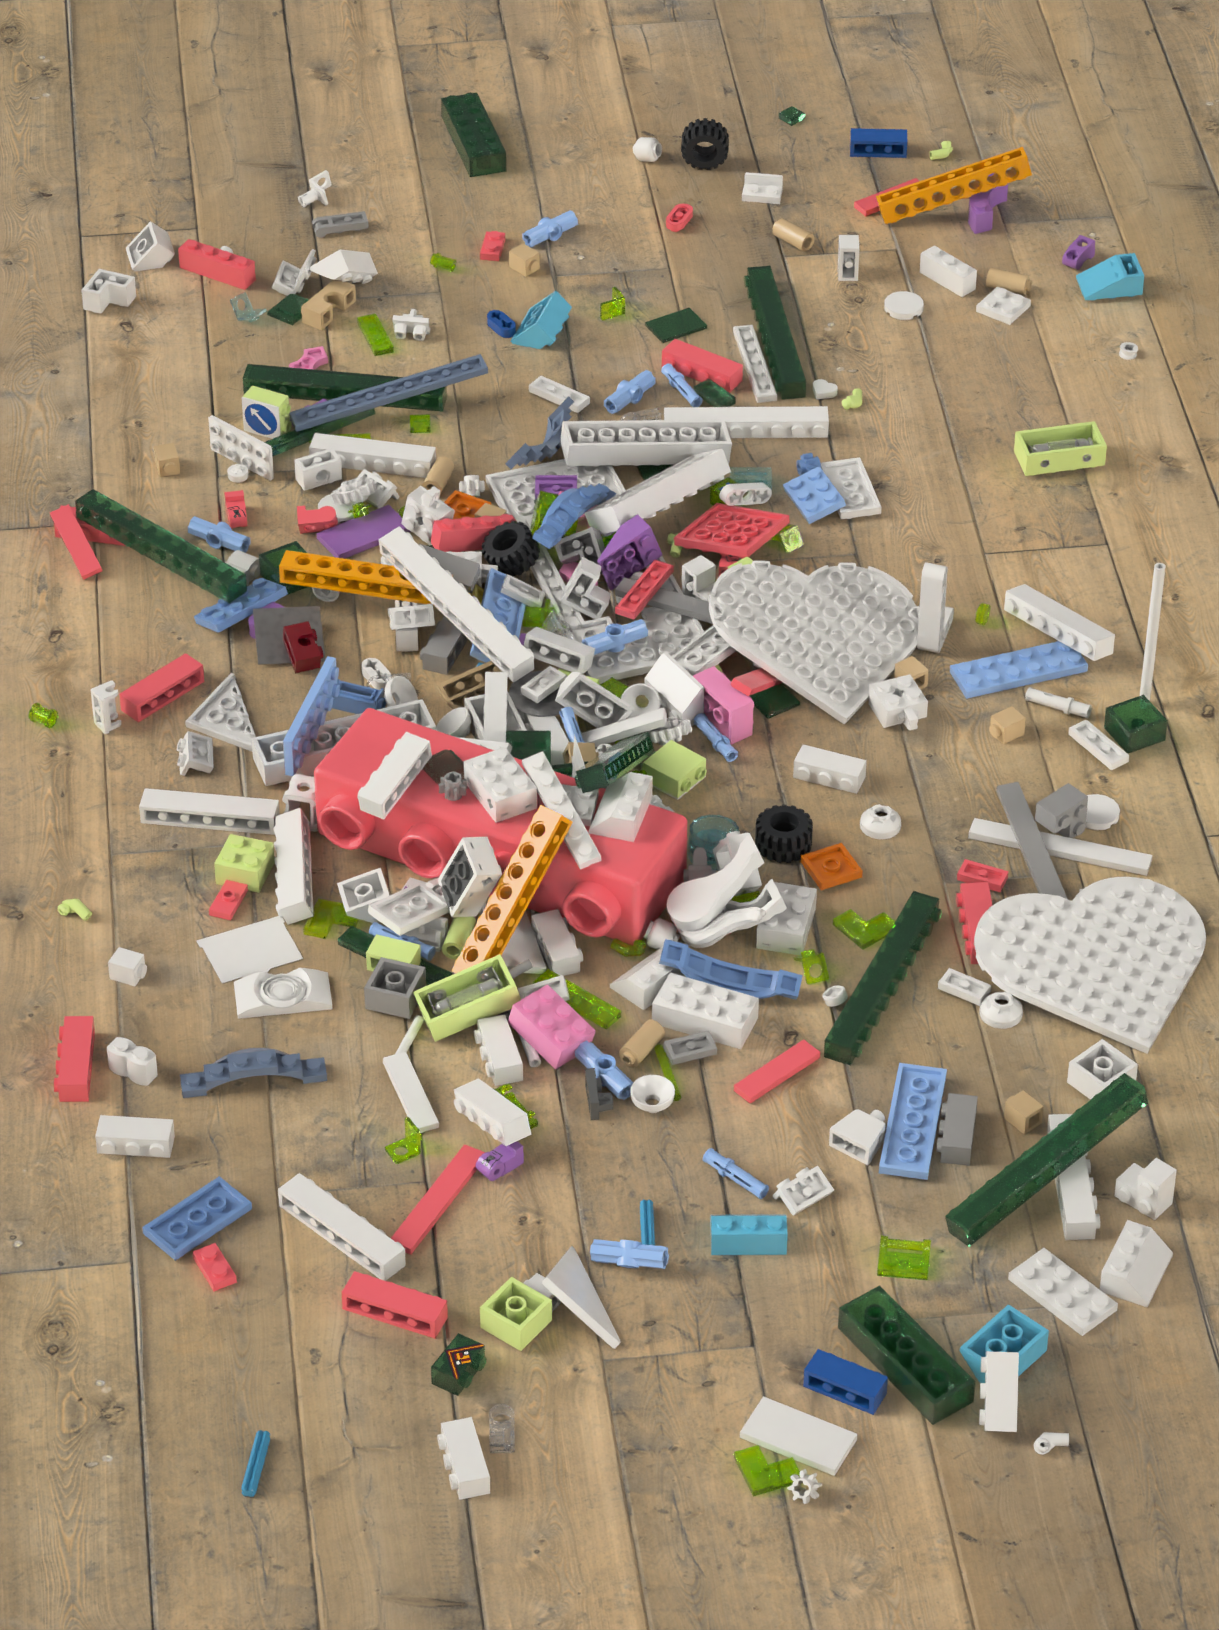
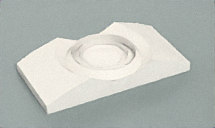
M298 968L287 974L280 973L274 975L260 971L234 981L238 1019L333 1009L328 972Z

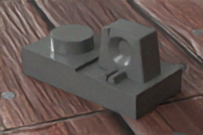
M595 1068L585 1069V1088L590 1119L599 1120V1112L613 1110L612 1093H598L602 1092L601 1078H596Z

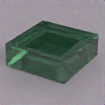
M791 106L779 113V119L793 126L805 119V113Z

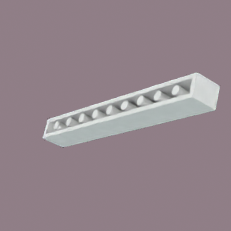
M399 526L379 539L380 553L502 672H508L507 677L513 683L534 670L535 657L533 652L529 648H525L516 635L509 633L506 626L502 622H498L489 609L482 607L479 600L475 596H471L462 583L454 580L452 574L448 570H444L435 557H431L421 544L418 545L409 532H405Z

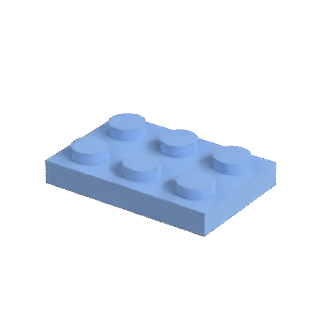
M820 466L783 484L785 492L808 524L846 506L843 497Z

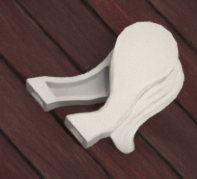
M750 833L741 842L731 862L723 869L707 877L681 883L668 896L666 904L668 913L676 925L681 939L687 945L694 948L711 946L731 932L751 928L787 909L773 879L765 885L757 899L744 903L731 901L733 896L743 887L751 873L764 864Z

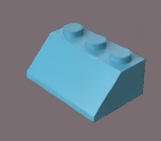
M554 291L528 310L511 342L515 345L541 349L545 345H552L557 339L555 337L556 334L563 329L562 324L569 318L568 313L572 306L557 291Z
M710 1215L711 1255H787V1215Z
M1008 1304L960 1347V1352L980 1383H985V1373L981 1372L980 1367L981 1357H986V1351L1019 1353V1377L1047 1351L1049 1330Z

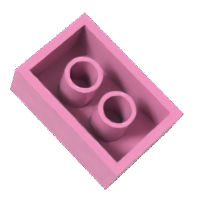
M714 666L693 675L704 687V714L722 735L727 736L730 744L732 745L751 736L754 723V702L752 698L730 685L731 681L726 675Z
M548 984L513 1004L508 1019V1024L555 1070L575 1058V1050L581 1043L586 1040L592 1042L596 1031Z

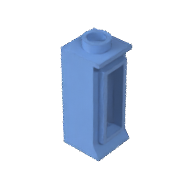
M337 679V684L340 685L339 696L333 700V709L360 714L367 708L377 710L386 707L384 688L378 690Z

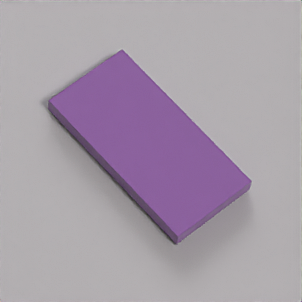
M390 505L318 532L317 540L334 557L345 559L378 546L380 538L399 526L405 532L410 533L411 531L401 524L402 517Z

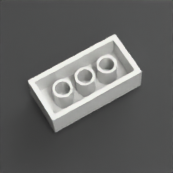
M670 973L652 1003V1020L660 1023L662 1027L689 1035L709 1031L714 1042L741 1049L758 1019L759 998Z

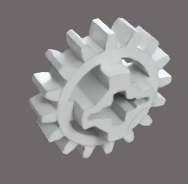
M357 477L342 482L341 486L334 490L331 495L335 504L345 503L347 506L366 501L371 493L376 492L377 487L373 478L363 480L362 477Z
M673 716L667 718L665 726L644 732L643 734L645 742H658L660 745H665L670 740L674 742L681 741L682 735L692 732L690 720H677Z

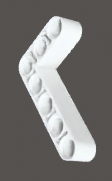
M927 562L924 564L921 576L917 649L940 653L952 624L954 608L945 606L947 566Z

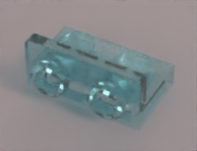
M730 467V484L764 483L772 490L771 467Z

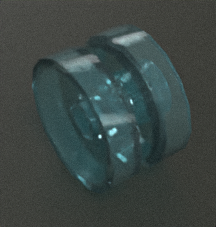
M705 815L693 820L689 829L688 858L693 863V850L700 846L705 848L707 852V864H711L712 869L718 870L713 849L719 844L720 840L727 837L726 834L739 831L736 822L721 815Z

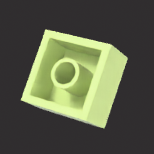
M230 834L214 863L216 884L223 885L226 880L247 884L248 891L259 893L275 863L273 842Z
M513 1277L507 1280L480 1307V1328L520 1351L552 1321V1299Z

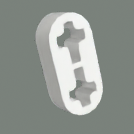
M367 658L362 662V675L373 688L378 690L384 688L385 691L387 682L392 679L389 670L376 658Z

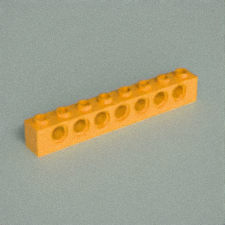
M1020 147L877 195L876 199L884 223H895L900 219L913 217L918 213L931 211L942 205H949L953 201L962 198L966 199L974 194L987 192L992 188L1005 186L1016 180H1023L1031 176L1032 173L1024 148Z
M289 550L285 551L279 565L280 583L420 604H432L410 581L391 565Z
M540 805L527 831L523 834L516 852L511 856L510 863L504 874L501 875L495 891L489 897L488 904L482 915L478 918L473 932L467 938L466 945L460 956L456 959L452 972L458 973L499 954L502 955L571 827L572 821Z

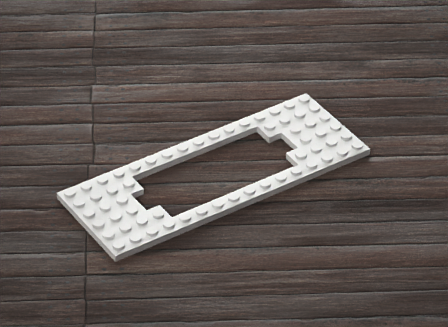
M565 459L486 475V483L499 508L507 510V514L512 515L517 523L523 522L524 525H527L533 535L536 531L535 526L542 525L543 519L554 501L535 500V475H577V488L582 486L587 488L589 485L596 486L600 483L607 486L616 495L626 491L612 465L574 467L567 466ZM538 542L540 548L539 558L535 560V565L530 568L542 591L545 592V597L566 637L582 643V640L605 632V628L609 624H613L609 616L584 621L578 610L560 602L566 585L546 547ZM663 556L657 559L658 561L666 563ZM673 574L661 586L663 589L683 594ZM656 607L644 608L642 610V617L648 629V636L625 644L624 649L620 652L614 653L607 650L594 655L591 668L585 674L586 676L599 679V684L649 673L663 653L668 652L671 656L704 633V630L698 619Z

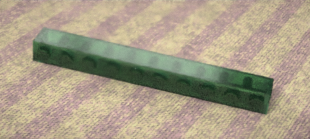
M771 266L748 267L747 275L744 276V286L747 287L748 299H751V309L754 310L755 322L758 321V333H761L762 345H765V356H768V366L772 368V379L775 380L776 392H780L782 400L806 398V379Z
M247 364L243 375V391L245 394L251 386H256L288 395L290 399L313 401L326 399L328 401L403 377ZM447 386L392 402L382 407L443 412L447 400Z
M92 489L75 500L76 516L81 521L88 523L95 529L102 531L111 538L118 540L227 603H231L247 592L245 573L100 492Z
M647 731L621 740L576 771L577 775H575L577 787L581 788L583 793L609 786L654 754L655 750L649 732Z
M916 891L912 892L827 1035L824 1043L825 1058L850 1066L855 1057L859 1058L864 1042H868L873 1026L877 1027L879 1024L881 1013L887 1010L890 997L896 995L899 982L904 981L907 968L913 966L917 951L920 952L922 950L926 936L929 937L931 935L934 922L939 921L942 912L939 909V898Z
M1125 1073L1113 1080L1110 1085L1096 1094L1081 1108H1078L1065 1121L1059 1123L1055 1129L1042 1137L1030 1149L1024 1151L1020 1157L1010 1165H1007L995 1177L988 1180L976 1192L969 1195L956 1208L952 1209L945 1216L949 1233L968 1247L973 1245L1147 1105L1148 1099L1145 1086Z

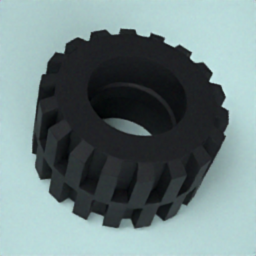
M703 118L701 121L696 119L695 123L690 122L689 127L686 126L684 132H682V157L687 164L691 163V167H698V170H703V168L711 170L712 167L714 169L718 168V164L722 165L724 159L726 160L728 157L729 134L727 129L722 127L720 122L715 123L714 119H711V121L707 120L708 118ZM709 142L713 145L709 147L699 146L698 143Z
M512 521L511 523L505 522L501 526L498 525L496 529L489 532V535L484 538L485 542L482 543V554L489 565H497L498 571L514 577L515 575H522L523 572H527L531 566L535 565V560L539 558L540 548L538 542L532 539L533 534L527 525H524L523 522L517 523V521Z
M774 805L772 808L764 809V812L758 815L756 819L755 845L760 855L767 857L770 861L775 860L777 863H791L793 860L799 861L801 855L811 851L813 821L808 813H804L803 809H797L793 805Z

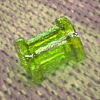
M35 703L32 705L28 717L32 722L38 721L43 723L45 727L52 728L58 719V711L55 709L49 710L42 707L40 703Z

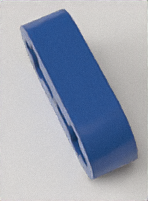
M499 310L488 312L487 325L503 338L514 336L516 333V323Z

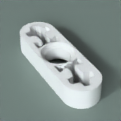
M764 483L728 484L722 488L719 497L728 506L764 504L770 499L772 490Z

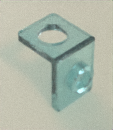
M242 292L230 299L238 321L248 320L252 322L267 312L266 308L253 310L246 292ZM240 299L245 302V308L242 311L237 307V302Z

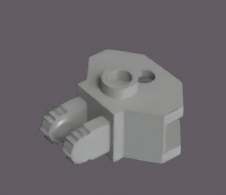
M699 846L693 850V864H688V869H684V882L716 873V869H712V865L707 864L705 848Z

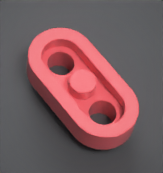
M684 203L676 205L666 217V227L673 232L682 230L693 217V207Z

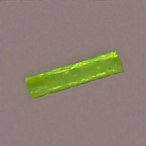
M548 969L534 980L533 984L560 975ZM565 979L570 998L566 1002L578 1014L606 1030L621 1018V1010Z

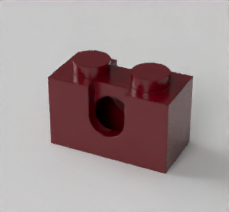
M309 621L283 626V641L295 674L320 668L321 659L324 658L321 646L315 643L317 641V634L315 629H311Z

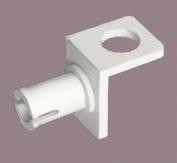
M325 170L309 179L311 190L298 196L301 206L306 207L316 200L322 202L325 206L328 205L325 189L331 186L329 172ZM321 178H325V183L319 186L317 184Z

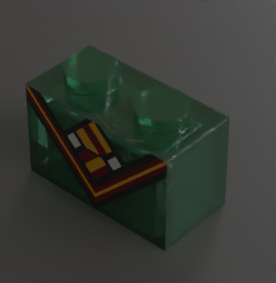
M458 1333L431 1366V1383L458 1396L464 1388L470 1386L474 1375L484 1368L487 1360L485 1357V1345Z

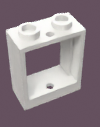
M740 831L730 832L726 834V838L719 841V844L713 849L718 871L731 862L741 842L749 833L740 834ZM758 868L751 873L743 887L733 896L731 901L747 899L762 886Z

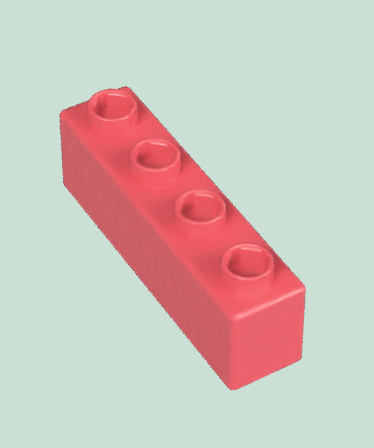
M367 708L314 770L317 830L319 834L325 836L342 849H362L404 864L415 874L429 879L439 878L463 837H488L494 849L498 865H500L502 874H504L510 863L511 856L516 852L523 834L532 822L534 814L538 811L540 805L544 807L545 805L537 793V809L495 823L469 788L466 789V795H462L459 800L451 801L445 799V793H439L440 778L449 772H457L464 779V761L494 750L373 708ZM405 732L429 740L432 757L386 818L381 819L361 811L357 798L358 792L370 780L371 774L380 767L384 757L392 751L396 741L401 739ZM513 757L526 773L522 765V760ZM554 771L561 784L599 789L594 812L595 816L606 789ZM649 804L634 842L589 834L601 855L602 861L591 864L586 868L580 870L563 840L527 909L539 913L558 909L562 918H566L567 923L586 936L595 938L606 936L631 946L638 945L644 938L650 922L658 919L667 907L666 904L670 893L674 888L684 883V869H687L686 817ZM585 826L586 830L589 833L590 826ZM498 880V882L496 883L495 887L493 888L492 892L490 893L489 897H490V896L493 894V892L495 891V889H496V887H497V885H498V883H499V880Z

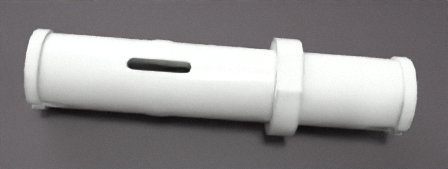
M1029 687L1026 692V701L1064 711V714L1067 715L1072 713L1088 719L1092 711V705L1074 701L1072 697L1064 698L1033 689L1032 687Z

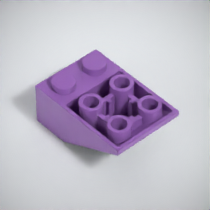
M637 514L619 527L597 562L598 565L602 566L601 571L609 589L613 590L624 577L629 579L633 573L641 571L654 560L663 556L651 527Z

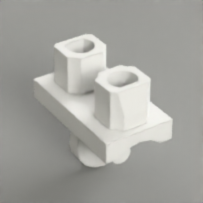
M411 309L410 314H403V316L393 315L392 321L395 338L404 339L407 333H413L415 340L423 341L426 334H430L429 318H423V315H416V309Z

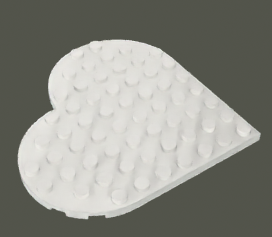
M753 561L752 564L746 565L740 563L727 569L719 576L709 598L711 620L718 633L731 647L844 725L869 699L870 684L887 680L895 672V664L907 659L917 647L920 607L916 606L912 600L913 595L894 577L871 566L868 569L858 567L856 563H839L838 566L832 567L826 565L815 570L809 576L784 564L782 567L771 565L770 561Z
M1114 877L1097 881L1081 890L1072 901L1061 896L1040 893L1019 894L1005 898L995 903L983 914L978 922L974 936L978 964L982 971L986 970L992 977V982L999 988L1019 999L1146 1054L1151 1049L1198 966L1206 944V933L1201 917L1183 896L1160 883L1136 877Z

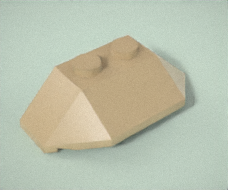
M489 661L438 683L436 687L447 706L453 709L465 708V698L485 694V672L502 671L492 661ZM507 677V691L509 693L513 682Z

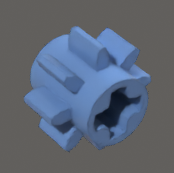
M812 453L801 455V459L796 462L799 475H803L818 466L821 468L818 456L813 457Z

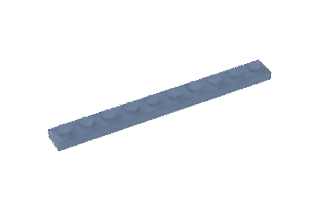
M481 354L298 409L290 412L289 416L296 432L487 374L488 367Z

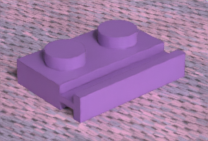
M535 475V500H555L560 491L564 492L571 488H577V475Z

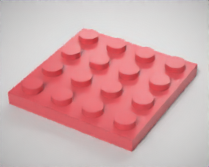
M716 503L674 537V545L682 546L685 549L693 548L703 552L738 556V558L743 559L750 557L790 523L789 515Z

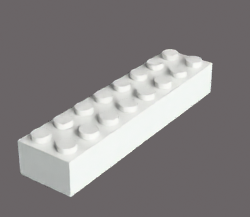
M724 419L563 421L560 439L566 465L574 467L675 465L692 455L723 448L729 464L732 447Z
M723 448L692 455L586 511L585 516L590 528L594 527L600 530L603 537L612 535L615 531L617 532L622 524L637 514L642 519L652 518L656 516V511L661 512L669 509V504L680 503L684 501V496L690 497L697 494V489H706L711 486V482L715 483L725 479L724 475L731 472Z
M423 699L377 709L378 711L436 730V725ZM362 713L325 721L323 726L320 725L316 740L313 739L310 752L305 754L303 765L301 768H298L296 774L313 776L315 768ZM288 730L252 738L253 760L265 786L287 782L292 778V776L285 775L283 740Z

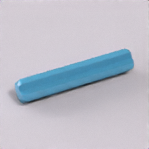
M643 1199L640 1202L641 1243L655 1246L653 1202L650 1199Z
M259 1430L256 1433L241 1487L242 1495L245 1497H253L256 1494L270 1442V1433L268 1431Z

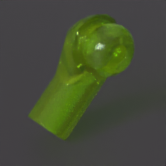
M617 938L610 945L611 949L624 957L641 956L644 954L646 943L642 940H635L634 945H627Z

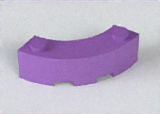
M1008 184L969 197L968 223L974 234L992 230V208L999 203L1007 201Z

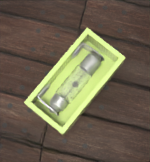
M1095 421L1015 432L1014 453L1025 476L1105 465L1107 445Z
M501 954L413 992L419 1010L435 1042L477 1024L478 1019L494 1017L512 1009L513 1004L521 1000L516 984Z

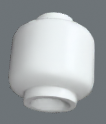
M640 137L633 146V153L641 162H655L662 154V145L656 138Z
M658 918L654 922H650L644 938L647 939L646 942L649 947L658 950L663 948L665 939L678 942L680 935L676 934L675 924Z

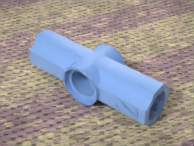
M571 210L553 219L544 217L539 221L538 226L522 233V239L525 245L530 248L548 239L556 241L564 231L578 225V219Z
M645 370L630 381H621L616 392L604 400V407H606L609 413L615 414L629 403L637 404L641 400L643 393L656 384V378L652 375V372Z
M195 516L190 520L188 533L205 539L210 547L218 549L223 546L234 551L240 550L245 553L248 551L251 544L250 537L232 531L227 523L219 522L216 525Z
M642 619L625 625L613 623L605 628V632L583 639L582 644L595 648L594 655L607 650L616 653L622 651L625 644L647 637L648 629Z
M586 1040L581 1043L575 1050V1057L586 1068H595L596 1078L600 1077L602 1086H606L618 1099L625 1100L629 1098L633 1082L616 1066L615 1058L611 1055L603 1054L592 1042Z
M594 1239L590 1248L591 1261L612 1263L626 1268L638 1269L640 1266L665 1269L669 1260L667 1247L645 1245L632 1240H620V1242Z

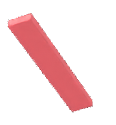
M466 1144L463 1145L391 1237L395 1242L402 1244L405 1248V1253L412 1255L477 1171L476 1162L486 1152Z

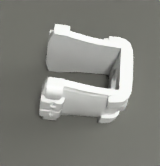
M299 774L293 775L289 783V789L285 791L282 799L286 803L284 813L298 809L300 802L310 803V831L316 832L318 830L314 777ZM307 786L310 789L307 791H300L299 787Z

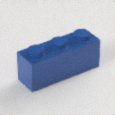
M851 128L850 157L907 158V129Z
M817 1349L804 1369L803 1387L874 1415L887 1395V1376L820 1349Z

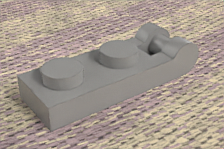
M365 211L317 217L312 221L315 234L319 238L329 233L359 231L369 228Z

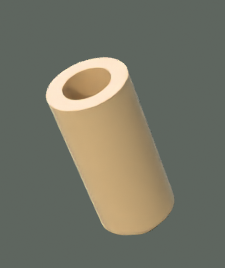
M783 218L776 221L773 225V235L804 252L812 247L814 243V235Z
M990 268L986 279V287L994 289L1000 287L1013 293L1025 295L1026 292L1031 290L1032 280H1029V275Z
M444 456L438 457L422 486L427 490L435 486L440 490L441 495L454 470L452 460Z
M647 1020L619 1050L622 1063L626 1066L637 1067L664 1038L665 1030L662 1025L655 1020Z

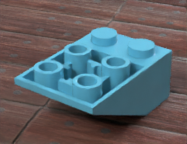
M1135 253L1114 255L1076 275V280L1085 300L1143 295L1144 273Z

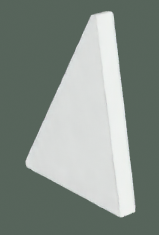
M231 673L185 721L186 727L253 752L252 738L256 737L250 723L235 676Z
M571 1246L541 1283L608 1345L615 1349L621 1341L575 1248Z

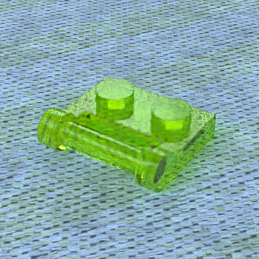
M881 1235L877 1276L928 1280L931 1240L889 1239L888 1236ZM887 1248L921 1251L922 1254L887 1251Z

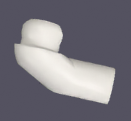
M1044 1432L1034 1442V1450L1038 1454L1043 1455L1055 1446H1069V1433Z

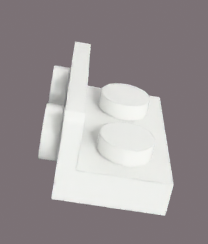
M745 173L742 201L780 204L783 192L782 175Z
M364 469L358 477H362L363 480L373 478L377 490L371 493L366 501L378 509L383 507L390 497L396 500L400 497L396 492L397 487L389 480L383 481L382 477L376 472L370 473Z
M187 731L184 738H180L177 745V751H179L177 765L180 766V775L185 776L189 768L210 774L214 768L212 738Z
M819 1166L811 1170L806 1167L795 1175L797 1178L790 1181L787 1178L776 1186L778 1190L774 1193L773 1197L775 1200L781 1197L794 1216L830 1195L834 1189Z

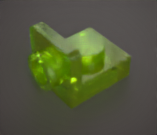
M788 524L771 538V540L780 541L784 551L787 553L804 544L798 525Z
M546 599L544 608L525 606L522 627L548 628L550 620H554V607H551V599Z

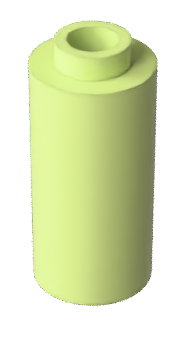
M474 916L453 917L442 946V952L446 957L456 960L460 956L466 945L467 938L471 935L476 925Z

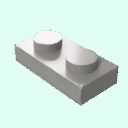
M709 1031L664 1041L663 1046L671 1065L717 1054L716 1044Z

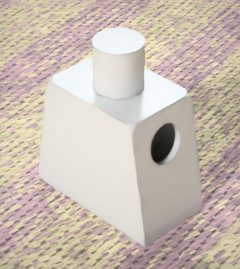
M859 1109L854 1110L830 1128L829 1146L869 1165L885 1138L884 1114L879 1110H873L870 1115Z

